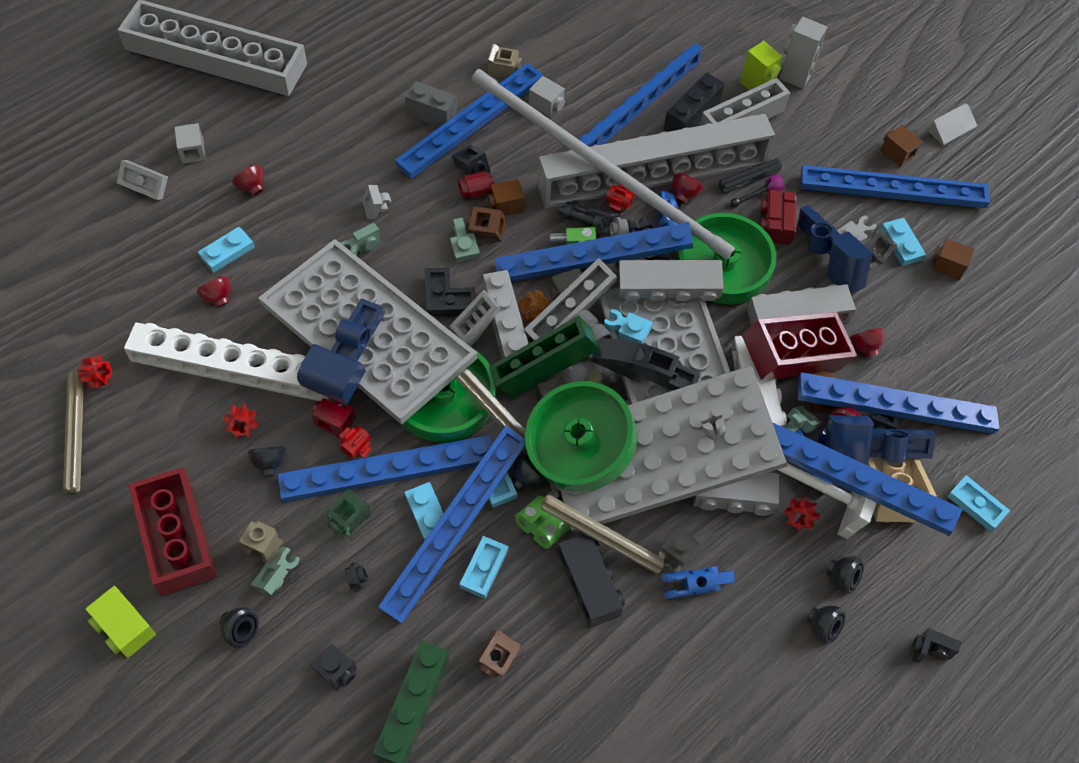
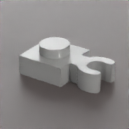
M862 216L857 225L850 221L837 231L840 234L849 231L863 244L868 236L874 233L877 225H864L868 217Z

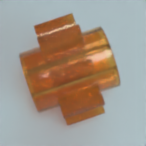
M525 291V295L519 300V312L525 314V320L533 321L549 306V298L543 297L542 291Z

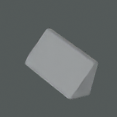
M965 103L935 119L928 132L942 146H945L976 129L977 124L969 106Z

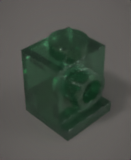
M348 488L326 511L329 521L327 525L335 534L340 535L343 532L348 537L365 519L371 516L369 504ZM350 516L346 521L343 520L344 517Z

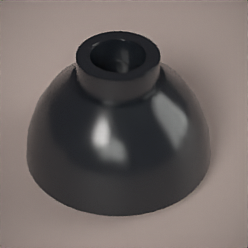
M275 446L250 449L248 456L254 467L261 470V475L278 474L277 468L282 465L286 457V447Z
M519 455L514 463L512 483L521 491L525 488H536L543 485L547 480L526 456Z
M847 556L838 561L834 559L830 561L827 575L832 576L833 583L841 592L848 595L853 593L858 587L864 571L862 558Z
M824 606L820 609L813 607L807 616V622L811 624L815 637L827 645L834 642L841 633L846 616L844 609L837 606Z
M238 607L223 613L219 623L221 635L225 642L234 648L247 645L258 631V614L246 607Z

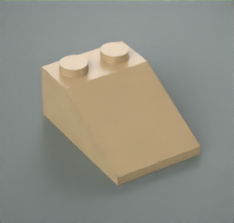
M869 457L868 466L937 497L919 458H906L903 463H890L880 457ZM876 503L873 511L876 521L917 522Z

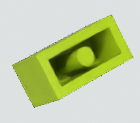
M762 41L748 50L740 83L748 90H751L777 78L781 70L780 65L783 56L765 41Z
M115 585L85 608L92 616L88 622L98 634L104 630L109 636L105 642L115 654L121 651L129 658L156 636L152 628Z

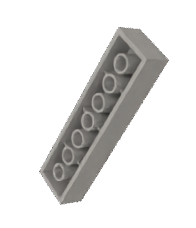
M144 0L136 2L118 29L125 50L286 96H290L307 66L305 49L302 44Z

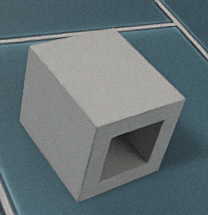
M542 76L529 89V105L551 117L556 111H560L565 104V88Z
M199 124L175 127L177 150L182 164L206 160L204 140Z

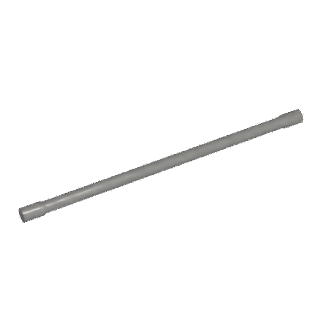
M481 69L476 70L473 74L471 81L499 98L675 223L689 222L691 234L708 245L718 255L726 260L731 256L735 247L705 229L498 84L495 79Z

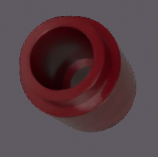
M486 171L463 176V179L458 180L462 198L468 197V199L491 194V184H494L492 175H488Z

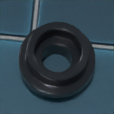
M352 562L350 567L345 568V576L349 587L352 590L356 588L359 590L364 589L365 582L368 581L365 567L363 565L359 566L357 562Z

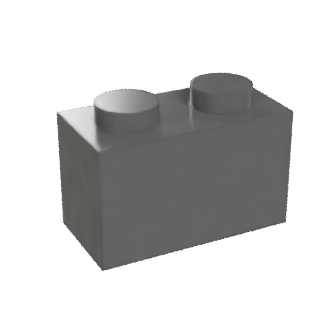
M415 81L405 96L407 115L429 124L441 127L457 115V96Z

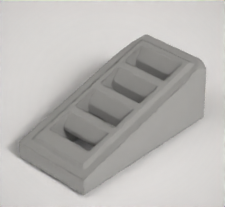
M483 290L449 327L467 345L473 346L501 308ZM484 301L491 307L488 311L482 306ZM478 309L484 315L482 318L476 313ZM472 318H474L477 321L475 325L471 321ZM467 325L471 328L469 332L465 328Z

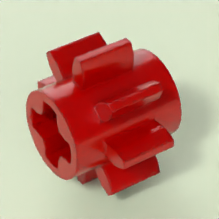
M619 183L618 186L612 185L610 187L606 201L610 203L609 207L611 210L621 213L622 208L629 210L635 194Z
M102 355L83 358V364L77 368L80 382H88V388L108 385L107 380L113 375L110 362L102 361Z
M246 404L238 408L232 405L231 414H225L223 421L228 423L225 431H231L236 439L243 435L250 437V428L256 429L258 424L256 420H253L256 416V411L247 409Z
M356 426L355 429L353 427L351 429L346 427L339 435L341 438L339 448L351 459L359 456L364 458L372 450L370 447L371 443H369L372 438L360 426Z
M804 496L799 502L793 498L789 502L791 507H787L784 511V514L789 515L787 525H793L797 528L798 532L805 526L811 530L815 525L813 521H817L820 517V514L815 512L817 503L808 501L807 496Z

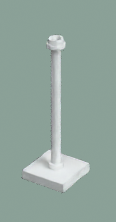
M787 463V467L778 469L847 504L837 535L848 539L859 529L870 523L876 502L855 492L850 494Z

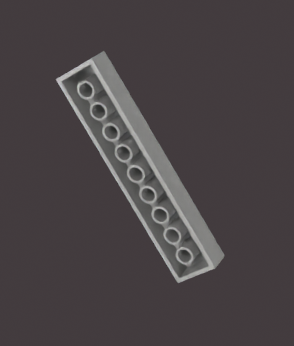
M760 114L692 128H683L682 130L662 132L645 137L640 136L603 145H594L590 148L645 187L652 188L672 184L673 175L677 173H683L697 179L748 169L767 162L775 133L766 114ZM573 150L539 157L538 189L545 209L565 205L567 201L572 202L576 200L581 202L606 197L612 185H619L617 181Z

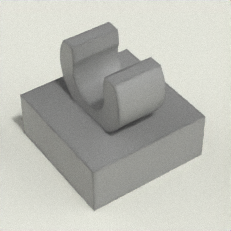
M368 185L362 199L367 219H377L379 212L388 210L386 203H391L389 193H379L377 185Z

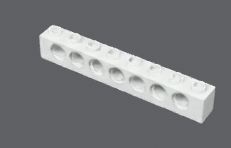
M135 322L124 347L131 362L321 401L322 398L329 401L331 399L299 384L297 373L305 358L301 354L290 355L276 349L266 350L257 348L252 344L242 345L224 338L218 340L200 333L194 335L176 328L165 329L152 323L141 324ZM287 369V371L279 373L280 370Z

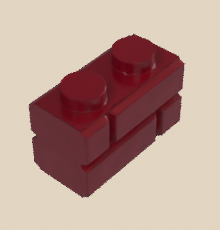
M769 190L766 198L761 199L760 213H764V218H761L760 226L767 232L773 243L778 242L779 244L790 245L796 234L795 192Z

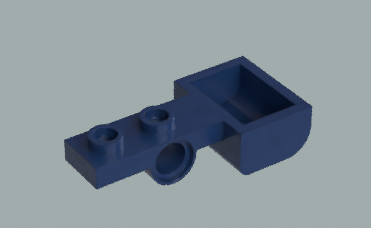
M809 205L800 208L798 226L810 237L809 250L818 255L826 253L830 255L827 277L838 286L847 284L850 293L865 288L873 253L849 231L840 234L834 226L825 221Z
M361 298L349 320L343 319L339 323L335 333L336 342L331 350L316 344L312 345L298 369L297 381L302 387L347 405L366 372L362 363L358 362L385 315V308Z
M829 415L825 446L867 466L869 457H880L890 463H903L906 458L932 459L936 438L933 430L873 429L874 423L869 416Z

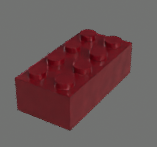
M837 312L758 319L742 334L761 381L799 376L801 372L813 374L820 371H839L857 357Z
M180 467L128 484L152 584L160 596L217 578L192 483L185 468Z

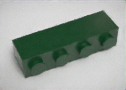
M578 315L492 364L490 367L496 387L513 399L599 351L600 347L593 329Z
M421 640L373 751L377 762H408L450 661L449 650Z

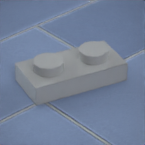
M122 160L117 184L156 200H161L164 196L168 176L131 161Z

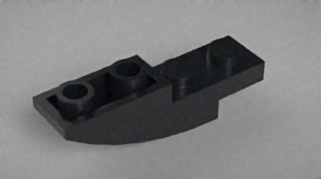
M600 338L598 342L600 350L593 353L590 360L636 382H639L642 377L671 391L698 383L701 373L679 364L680 357L652 346L626 340Z

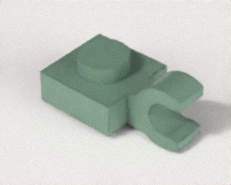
M463 218L453 219V230L456 237L450 238V244L456 263L480 258L474 233L466 234Z
M372 223L354 232L352 239L342 241L341 244L356 256L357 252L361 254L367 250H372L381 244L379 228L375 223Z
M802 405L793 408L789 412L787 417L791 421L783 427L793 432L800 429L802 432L809 433L816 430L822 422Z
M281 547L277 551L274 560L264 565L250 586L257 592L272 595L283 584V579L288 573L286 569L296 567L300 558L298 556H291L286 561V555L290 549Z

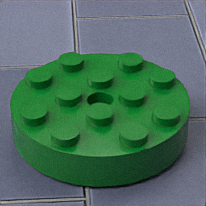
M714 213L695 220L705 229L735 247L727 261L711 250L704 242L692 235L694 248L677 251L676 260H722L723 291L720 298L709 302L726 305L740 304L751 300V297L761 294L769 284L776 265L775 246L767 232L754 221L731 213Z
M477 352L478 358L466 369L495 398L496 384L491 367L487 360ZM455 377L443 388L447 391H439L401 425L411 434L423 440L446 443L471 436L482 428L491 415Z
M577 381L555 388L537 403L526 425L525 445L531 462L548 482L567 491L586 492L608 485L624 472L635 453L637 428L627 404L618 393L600 383ZM585 432L584 436L577 441V435Z

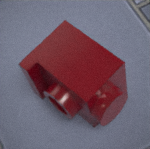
M322 398L321 401L315 403L312 409L315 427L340 438L339 435L346 427H351L356 419L353 406L348 405L345 408L343 404L336 400L329 401Z

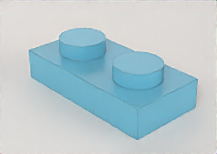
M905 218L882 224L881 231L902 266L924 260L926 253Z
M237 227L198 251V254L214 273L255 247L247 234L240 227Z
M967 475L947 496L990 532L1010 512L1007 507Z
M430 482L404 492L424 541L444 514Z
M483 536L459 587L486 599L508 553L509 546Z

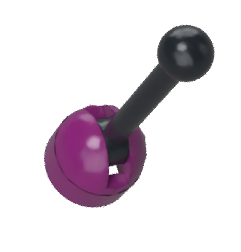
M774 174L766 179L763 188L739 199L733 198L730 204L732 207H738L741 202L769 190L782 192L785 189L784 182L779 174Z

